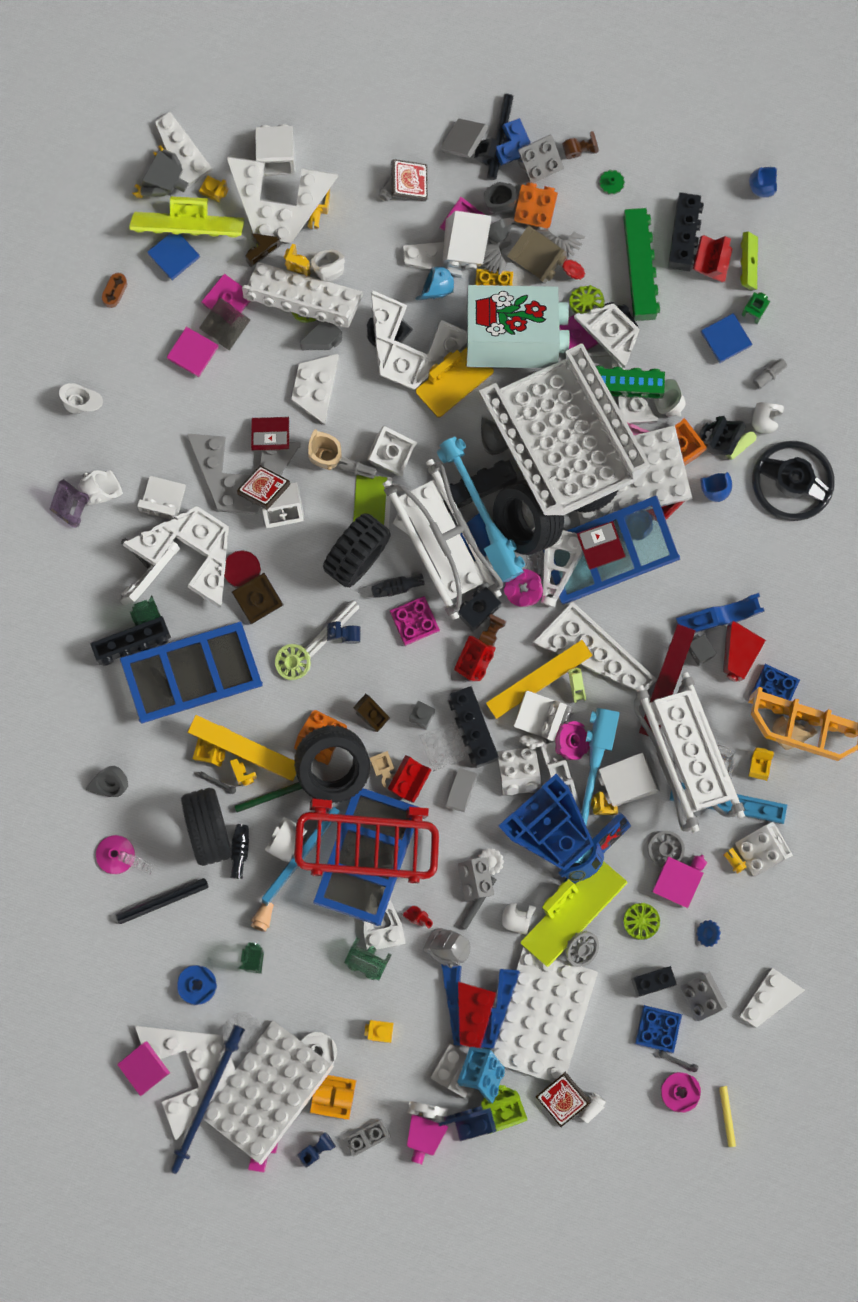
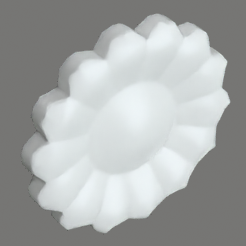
M534 734L522 735L519 740L521 744L528 746L529 749H536V747L546 744V740L543 737Z
M488 848L478 856V858H487L491 875L499 873L500 869L503 868V855L494 848Z

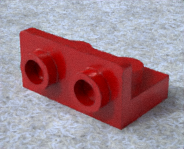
M469 636L454 670L470 681H481L486 674L490 661L494 657L496 647L486 645L474 636Z
M405 755L387 789L401 799L414 803L428 779L431 769Z

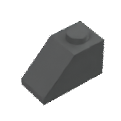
M320 322L300 341V348L302 350H330L333 346L337 347L342 342V331L332 323Z

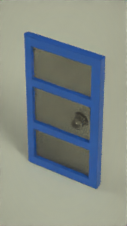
M242 622L120 658L141 724L263 686Z
M362 788L358 794L351 797L345 815L411 820V818H406V810L409 807L418 806ZM342 822L339 865L354 866L356 823ZM360 825L358 867L374 868L376 825ZM380 825L378 868L393 869L395 827ZM399 827L397 870L401 869L414 828ZM336 841L327 864L335 865ZM324 872L313 904L376 926H381L397 877Z

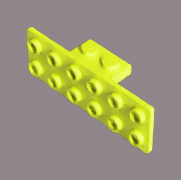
M171 196L170 214L134 212L129 230H134L135 232L153 231L158 234L171 232L176 235L190 233L195 236L209 234L213 237L227 235L234 238L242 235L245 218L208 216V198Z
M604 861L600 869L590 878L579 881L576 884L568 879L558 887L557 892L552 897L546 899L542 908L547 915L521 941L522 946L546 967H549L567 948L568 941L576 933L582 932L627 884L626 879Z

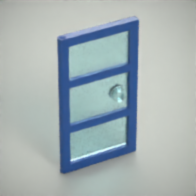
M653 496L567 530L577 534L613 521L626 558L589 570L583 554L559 596L562 605L680 560V555L676 549L658 496ZM557 549L554 552V564L559 567L565 566L570 559V553ZM552 570L551 575L555 585L560 583L563 572Z

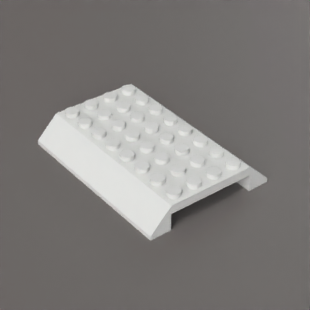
M583 343L566 350V359L499 389L497 383H494L479 390L544 515H565L634 483L650 467L649 461Z

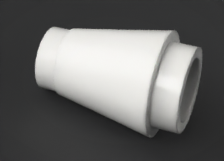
M595 1092L588 1096L591 1103L579 1115L587 1123L605 1108L606 1100Z

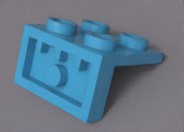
M470 1047L457 1083L463 1087L478 1089L489 1103H493L498 1095V1087L501 1079L504 1077L505 1068L491 1050Z

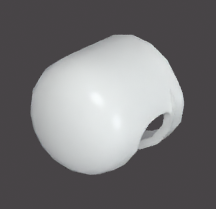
M756 403L752 418L753 428L763 434L774 433L778 428L774 418L783 414L784 407L772 403Z
M517 903L508 904L502 914L503 926L507 930L527 934L530 919L536 907L529 905L528 911L523 912L516 908Z

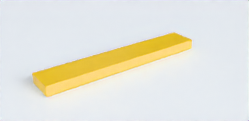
M581 640L486 702L495 718L498 719L522 702L525 691L536 694L568 673L569 669H574L593 655L584 641Z
M198 715L194 716L187 731L188 734L287 780H294L296 776L294 760Z

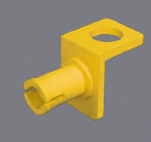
M330 189L326 193L325 205L319 204L310 216L307 224L308 228L312 229L314 222V229H319L320 214H328Z

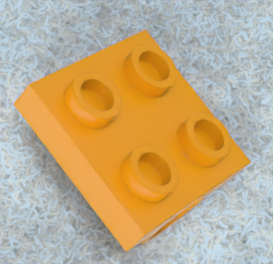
M327 1075L313 1094L310 1113L349 1120L357 1080Z

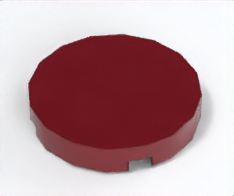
M244 550L235 551L225 560L224 577L233 587L238 588L261 574L260 562L251 552Z

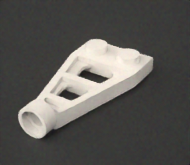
M563 530L558 542L552 547L545 549L541 604L555 607L557 599L583 555L576 533ZM557 549L570 553V559L563 567L554 564V552ZM552 570L563 572L558 585L550 583Z
M173 541L156 566L151 565L135 584L130 587L128 586L121 593L123 597L119 601L124 606L135 602L173 555H176L180 550L179 546Z
M366 881L365 912L371 914L377 912L378 907L373 908L371 906V894L380 892L383 896L385 887ZM389 900L385 911L391 921L389 927L375 929L373 924L364 921V937L367 952L406 944L402 923L391 900Z

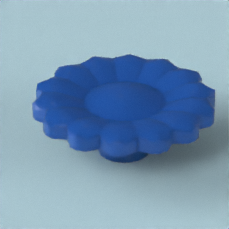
M704 920L697 928V940L705 947H713L720 940V927L712 920Z

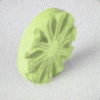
M285 645L276 655V669L285 679H300L310 669V655L300 645ZM295 648H298L299 650L295 655ZM307 660V664L302 663L301 661Z

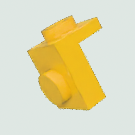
M756 747L751 757L748 776L767 781L774 752Z
M603 792L593 795L591 800L593 815L615 816L618 814V806L614 807L612 803L608 804Z

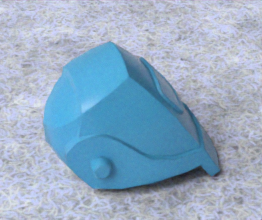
M432 267L426 278L422 293L416 297V300L437 299L452 294L454 291V278L450 271L444 267Z

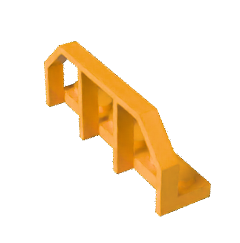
M758 687L749 697L748 703L753 704L751 716L763 736L767 739L835 761H839L858 750V740L856 746L842 754L824 749L827 731H838L844 733L847 737L854 738L858 736V722L833 715L830 709L823 712L799 704V699L796 698L793 701H789L762 692V687ZM758 708H766L772 710L775 714L789 716L785 736L770 732L759 714ZM795 720L807 721L812 726H822L818 747L791 739Z

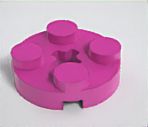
M523 569L524 573L505 583L504 593L512 604L519 607H528L540 600L543 594L542 580L536 572ZM526 583L528 591L521 593L520 586Z
M570 721L560 724L555 737V751L558 755L567 760H578L584 754H587L590 746L589 742H586L587 732L583 728L585 726L582 723ZM571 737L575 740L573 744H571Z
M678 1072L671 1074L665 1079L661 1086V1098L669 1109L674 1112L684 1113L691 1111L697 1106L701 1095V1087L693 1076ZM678 1087L686 1089L684 1098L676 1096Z

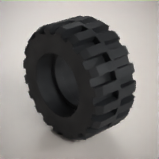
M361 514L360 517H357L331 548L323 563L324 571L344 587L350 588L355 585L384 550L391 537L390 530L370 514Z

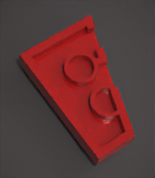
M458 981L460 1045L481 1048L497 993Z

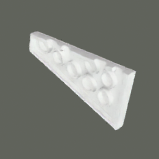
M574 602L533 642V644L559 655L583 640L593 656L581 663V666L637 691V687L642 685L645 690H648L657 680Z

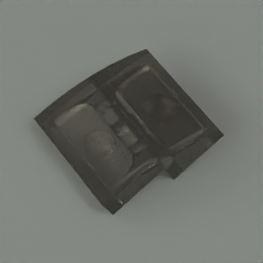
M220 297L199 329L230 351L251 319Z

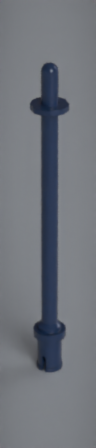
M233 1025L228 1039L223 1043L225 1051L180 1150L175 1149L173 1152L177 1155L171 1168L173 1174L179 1172L184 1158L190 1159V1155L187 1154L232 1053L239 1049L238 1044L246 1029L238 1025Z

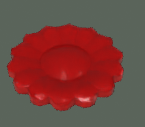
M572 259L564 261L562 265L563 271L569 277L576 280H581L585 277V271L581 264Z

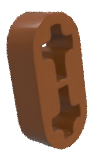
M122 273L113 274L102 293V301L109 308L119 304L127 287V279ZM121 279L123 284H118L117 288H115V280ZM114 292L113 297L115 300H110V302H108V299L106 297H111L112 293Z

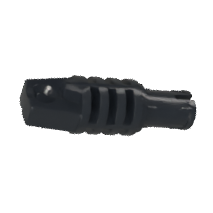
M421 573L407 578L400 576L384 580L371 586L373 597H390L406 593L410 588L424 586V580L418 581L424 579Z
M236 824L231 843L232 856L230 858L232 860V870L230 878H236L237 876V879H243L244 862L248 858L249 849L248 825Z

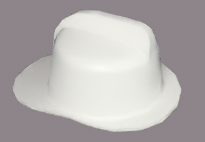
M665 380L663 399L654 398L655 405L660 414L670 417L682 416L681 411L684 409L686 401L676 380Z
M65 384L59 390V397L63 401L65 409L74 414L98 410L103 404V398L99 393L77 384Z

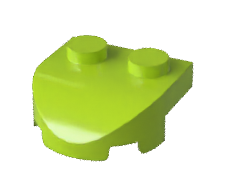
M499 1085L498 1095L493 1103H489L485 1097L481 1103L483 1110L491 1108L497 1131L528 1121L518 1092L505 1085Z

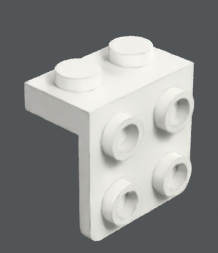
M521 748L498 752L503 796L533 793L541 788V775L536 749Z

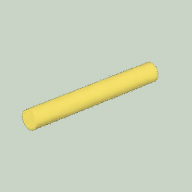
M727 1086L719 1087L728 1147H735L736 1142Z

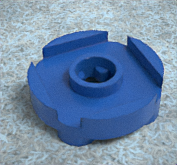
M199 965L187 967L178 978V993L187 1003L193 1005L205 1004L215 995L217 989L216 978L212 971L206 967ZM194 980H196L197 982L200 980L202 981V984L200 985V990L192 989V987L194 986L192 982Z

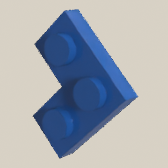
M520 118L505 123L502 126L509 142L496 146V156L501 166L520 159L518 149L531 143Z

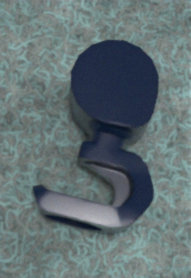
M339 621L327 623V641L342 638V643H360L361 627L349 625L341 628V622Z
M327 1132L320 1136L317 1144L314 1146L309 1145L298 1153L297 1156L305 1168L320 1159V1153L330 1151L337 1146Z

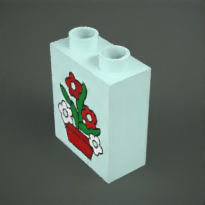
M468 285L467 367L547 368L558 363L559 353H565L566 350H569L570 341L569 330L559 329V325H568L569 304L568 302H559L558 287Z

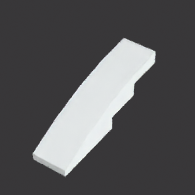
M555 740L540 746L549 777L551 778L557 773L566 783L581 813L580 803L566 759L556 753Z

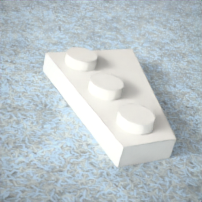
M444 242L403 246L405 266L422 270H430L432 267H444L450 271L451 275L462 278L461 266L454 268L442 263Z
M771 968L739 1017L754 1028H757L805 990L774 968Z

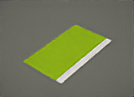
M362 475L356 476L353 522L361 514L366 513L373 516L389 529L391 499L386 495L383 483L390 480L392 484V477L375 476L374 479Z

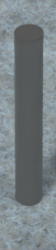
M491 876L492 885L495 884L497 879ZM486 897L474 901L460 924L462 928L467 930Z

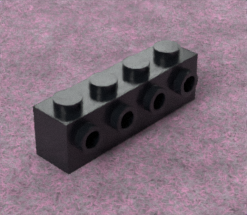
M679 192L668 263L669 269L690 272L691 266L694 265L696 254H693L694 248L698 247L699 237H696V231H700L701 220L698 217L699 213L702 214L704 203L701 202V195Z
M500 460L494 464V467L489 469L483 468L477 471L476 475L470 477L480 498L517 482V474L510 460ZM462 478L457 484H449L453 500L458 509L474 502ZM444 500L443 502H444V504H445V506H446L448 512L450 513L451 511H450V509H449V507H448L446 501Z
M163 616L92 642L90 645L97 663L107 666L114 663L115 659L132 655L133 652L149 650L150 646L154 644H165L171 638Z
M472 686L451 693L449 696L450 700H447L451 711L455 710L457 717L454 720L457 728H461L464 735L461 738L464 746H468L471 753L468 756L471 764H475L476 768L498 761V753Z

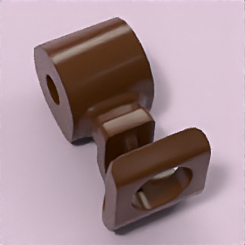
M594 131L590 132L591 138L587 142L585 140L579 142L577 138L564 141L562 146L566 158L574 159L580 157L582 151L593 154L598 153L599 148Z
M490 614V626L487 631L481 633L479 640L486 645L494 646L497 640L496 633L507 622Z

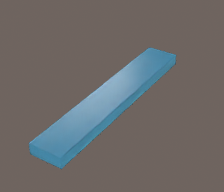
M672 789L669 799L670 801H674ZM737 794L740 803L744 806L745 811L743 812L746 817L784 824L787 804ZM731 800L717 804L725 812H729L732 809L731 806H733Z
M334 807L328 814H339L340 811ZM322 821L321 837L333 822ZM317 828L303 844V860L317 843ZM294 857L263 895L262 902L266 906L270 904L299 867Z

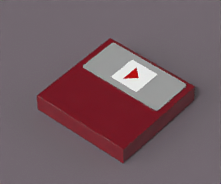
M289 417L252 418L251 450H289Z
M613 521L577 533L589 570L626 558Z

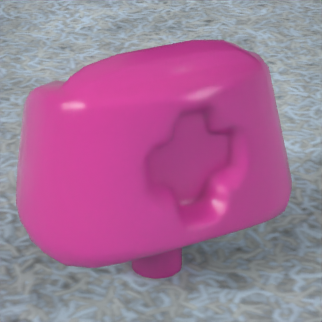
M702 854L701 856H694L690 867L702 871L707 864L706 860L703 859L705 856Z

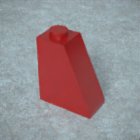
M735 621L727 625L723 672L728 674L727 677L730 680L740 682L745 679L766 640Z

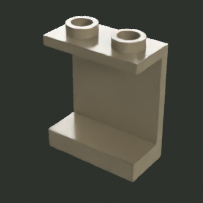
M528 225L507 257L546 283L547 280L550 282L555 276L556 272L554 270L556 267L564 263L567 258L565 256L567 252Z

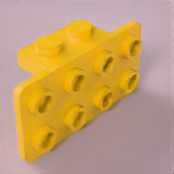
M467 347L462 352L458 350L454 353L449 352L443 358L444 361L442 363L433 365L429 370L428 380L416 389V394L438 418L452 409L494 373L492 367H467Z

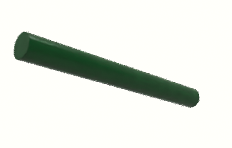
M297 782L237 804L234 807L238 813L303 788Z

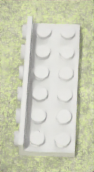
M261 262L257 263L248 284L242 287L243 297L251 302H259L269 307L273 306L286 312H294L303 317L308 316L321 322L325 321L338 327L349 328L363 296L362 291Z

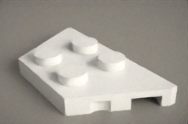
M615 304L606 305L604 308L592 309L591 312L584 314L578 313L574 316V319L623 368L627 366L640 329Z
M339 354L300 363L297 370L291 400L324 425Z

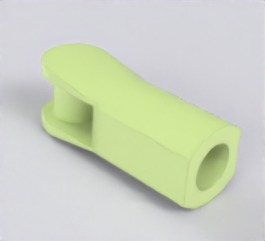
M754 432L743 434L732 455L726 456L733 460L755 442L756 434Z
M569 669L568 674L574 703L582 699L586 701L581 669Z

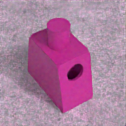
M412 1114L407 1147L414 1149L411 1161L422 1165L426 1153L434 1156L448 1126H439L437 1122Z

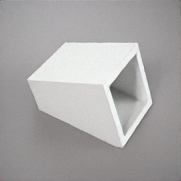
M281 124L276 127L269 125L256 127V161L265 162L263 176L295 175L293 126Z
M454 211L445 222L442 263L454 268L466 266L468 270H476L483 265L491 216Z
M643 753L599 769L600 774L597 775L601 786L605 785L607 793L604 794L608 804L612 803L614 807L659 792L647 758Z

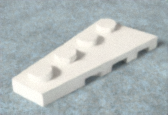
M171 112L155 121L166 150L175 153L182 164L183 172L180 178L189 183L188 187L213 171L210 164Z

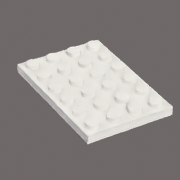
M675 425L634 435L649 461L650 467L634 483L619 489L614 499L604 508L594 512H578L581 525L653 496H658L661 507L692 499Z
M523 947L516 969L520 970V974L495 1048L491 1049V1051L504 1067L553 1082L565 1071L566 1073L568 1072L598 972L582 966L576 967L570 962L557 958L549 967H546Z
M273 1020L238 1066L228 1083L208 1106L203 1119L262 1165L334 1066Z

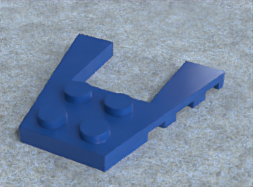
M441 964L453 1042L456 1046H463L460 1045L458 981L461 982L462 966L449 968ZM500 969L497 1007L492 1008L481 1048H495L520 970Z

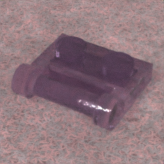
M63 479L58 483L49 509L70 526L77 528L81 523L80 517L84 506L88 503L90 497ZM74 500H76L78 503L74 514L71 515L70 511Z

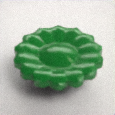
M608 170V172L605 171L601 175L599 183L601 184L600 188L604 192L615 195L624 188V176L620 172Z

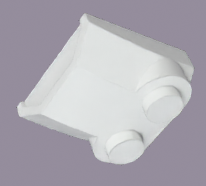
M383 426L374 440L367 461L373 466L381 467L402 477L417 442Z

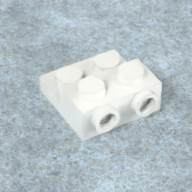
M449 1044L430 1079L463 1098L466 1095L470 1097L475 1089L463 1087L457 1083L467 1053Z

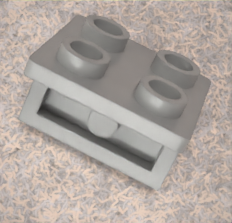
M552 135L545 136L518 149L521 159L517 161L519 166L526 170L530 183H535L564 169Z
M710 971L681 985L684 996L697 1021H701L728 1007Z

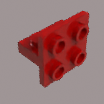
M705 235L700 236L693 270L719 282H725L733 250L730 247L731 238L724 236L714 240Z

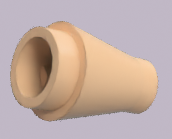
M262 902V905L251 920V926L259 931L266 932V929L270 927L274 905L270 903L266 906Z

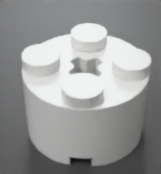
M283 817L279 827L277 826L272 835V841L269 842L265 851L289 863L294 857L296 823ZM305 828L303 831V840L308 832V830Z

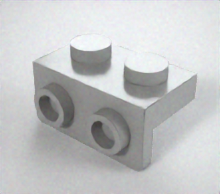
M486 857L470 859L458 864L466 902L494 895Z

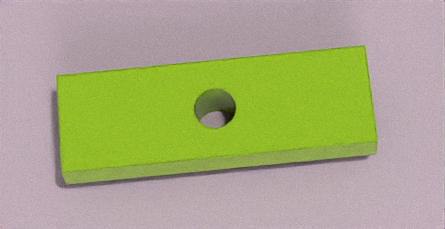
M747 231L743 232L741 240L742 257L740 263L742 275L740 276V282L742 286L753 291L757 290L758 237Z

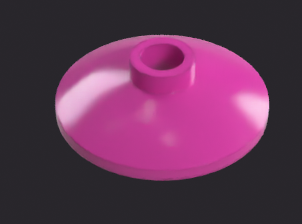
M119 835L105 838L100 842L96 850L98 865L109 874H121L127 871L135 859V850L132 843ZM112 851H117L118 856L113 858L111 856Z

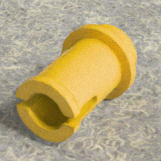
M734 848L729 850L733 858L728 852L723 855L733 867V872L736 871L738 874L747 868L746 862L741 860Z

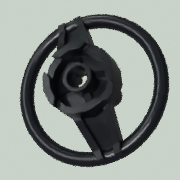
M784 441L769 447L758 458L752 473V486L757 500L770 514L783 520L801 521L817 515L827 506L834 492L835 478L830 462L816 447L801 441ZM787 448L805 450L814 455L823 465L827 475V486L815 476L811 463L806 459L795 457L783 461L770 459L769 457L775 452ZM760 473L775 480L776 487L786 496L801 498L803 495L819 501V503L811 510L803 513H786L778 510L766 500L761 491ZM794 474H797V478L799 479V481L793 480L791 475L794 476Z

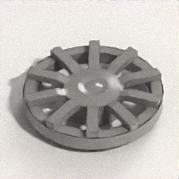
M662 831L655 834L650 840L648 853L653 863L663 867L667 856L671 857V855L678 857L677 861H681L685 853V846L682 839L676 833ZM667 834L666 841H663L661 835ZM670 835L675 837L672 842H669ZM658 837L661 844L654 842L655 838ZM678 840L681 846L674 847L673 844ZM652 844L659 847L656 850H651ZM681 849V855L675 853L674 850ZM659 852V855L654 858L652 853ZM661 856H663L662 863L657 861Z
M591 932L576 933L568 941L565 950L567 960L576 967L589 964L598 953L599 941Z

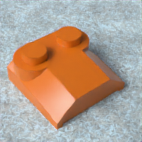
M683 418L681 422L675 425L684 465L686 466L699 457L707 449V446L687 420Z

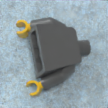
M160 145L158 146L159 151L158 153L153 152L155 158L142 180V186L144 187L138 184L134 186L138 190L136 193L132 192L136 198L171 195L174 188L183 193L185 192L189 183L180 178L183 169L175 153L164 150Z

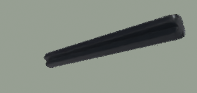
M508 93L504 94L495 135V140L498 141L497 146L504 144L506 135L502 126L509 122L513 103V95ZM496 153L494 158L490 159L487 178L490 180H496L500 162Z
M205 878L118 913L116 919L119 924L126 923L205 890L209 885Z

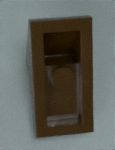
M252 233V240L257 247H252L247 251L245 257L250 267L254 266L279 248L280 240L278 237Z
M366 693L353 707L356 710V714L376 732L390 719L382 708Z

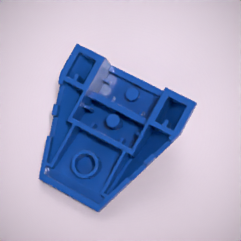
M557 773L523 805L498 825L510 840L564 871L594 846L570 788Z

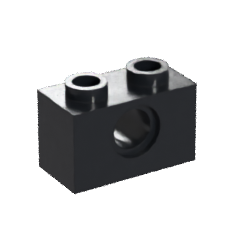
M487 587L483 590L479 588L472 595L473 599L469 602H463L458 611L459 618L472 632L483 624L490 614H494L501 607L502 603ZM480 604L484 609L481 612H476L473 606Z
M671 966L631 979L637 998L677 985Z

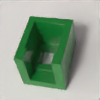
M754 292L741 316L745 317L749 313L756 317L754 323L758 324L770 304L768 296L761 292L758 294ZM756 302L760 304L762 307L761 309L753 306L752 304Z

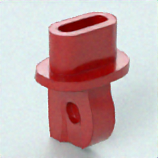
M411 906L402 914L408 921L418 926L424 925L427 928H431L433 925L432 920L428 918V913L422 911L418 906Z

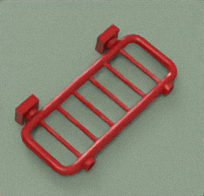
M312 799L309 810L315 811L304 813L297 819L294 850L295 862L301 869L311 871L312 876H322L323 872L408 878V883L417 884L420 883V879H429L437 872L439 831L434 824L423 821V819L428 817L429 808L409 807L406 810V818H411V820L328 814L326 811L329 812L332 808V800ZM307 820H318L315 863H307L302 859L304 823ZM322 821L337 822L335 865L319 864ZM341 822L357 824L354 866L339 865ZM361 824L376 825L374 868L358 867ZM380 825L395 827L393 869L378 868ZM399 827L414 828L412 871L397 870ZM418 829H427L431 832L430 868L425 872L416 871Z

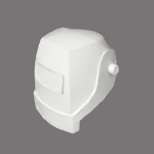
M337 250L320 251L311 259L310 270H314V273L320 280L332 283L342 276L345 258Z
M96 470L90 474L86 472L83 474L84 478L78 484L80 494L89 506L113 500L123 494L121 486L111 470L107 472Z

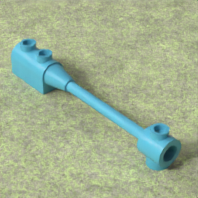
M457 437L447 439L439 445L440 449L437 450V455L443 463H455L486 525L491 545L484 548L502 582H509L524 573L522 567L525 566V562L522 557H516L514 550L517 549L515 542L512 539L508 540L505 538L498 527L492 522L461 460L465 455L463 451L466 448L465 442L461 438L457 439Z
M596 708V712L592 711L590 723H593L592 731L588 730L586 742H589L590 771L581 815L586 825L597 771L601 765L604 751H612L620 712ZM592 848L575 863H585L590 858Z

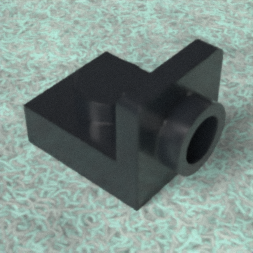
M494 138L481 140L476 148L474 159L489 165L490 159L494 158L498 141Z

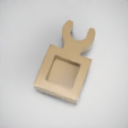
M388 751L370 757L376 777L383 776L382 785L384 788L387 787L386 779H393L394 775L390 774V771L395 770Z

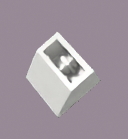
M297 482L290 483L291 485L268 510L262 508L266 528L305 520Z

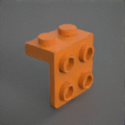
M526 182V185H521L514 220L523 224L549 228L558 192H555V188L544 186V189L537 188V184Z
M313 710L298 734L294 749L297 750L300 741L310 732H313L314 729L331 725L347 728V725L317 710ZM336 747L322 750L314 759L329 765Z

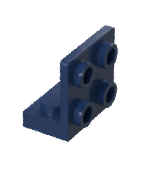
M482 1106L445 1116V1121L438 1122L439 1126L455 1122L460 1141L497 1131L491 1108L483 1110Z

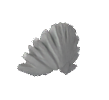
M548 228L537 230L565 251L567 250L572 256L575 254L571 248L579 250L578 246H582V243L575 239L585 238V236L573 232L567 240H561L553 235Z
M510 232L507 238L499 243L488 239L490 243L486 245L483 265H487L486 269H489L494 274L498 272V275H501L507 265L501 255V250L512 244Z

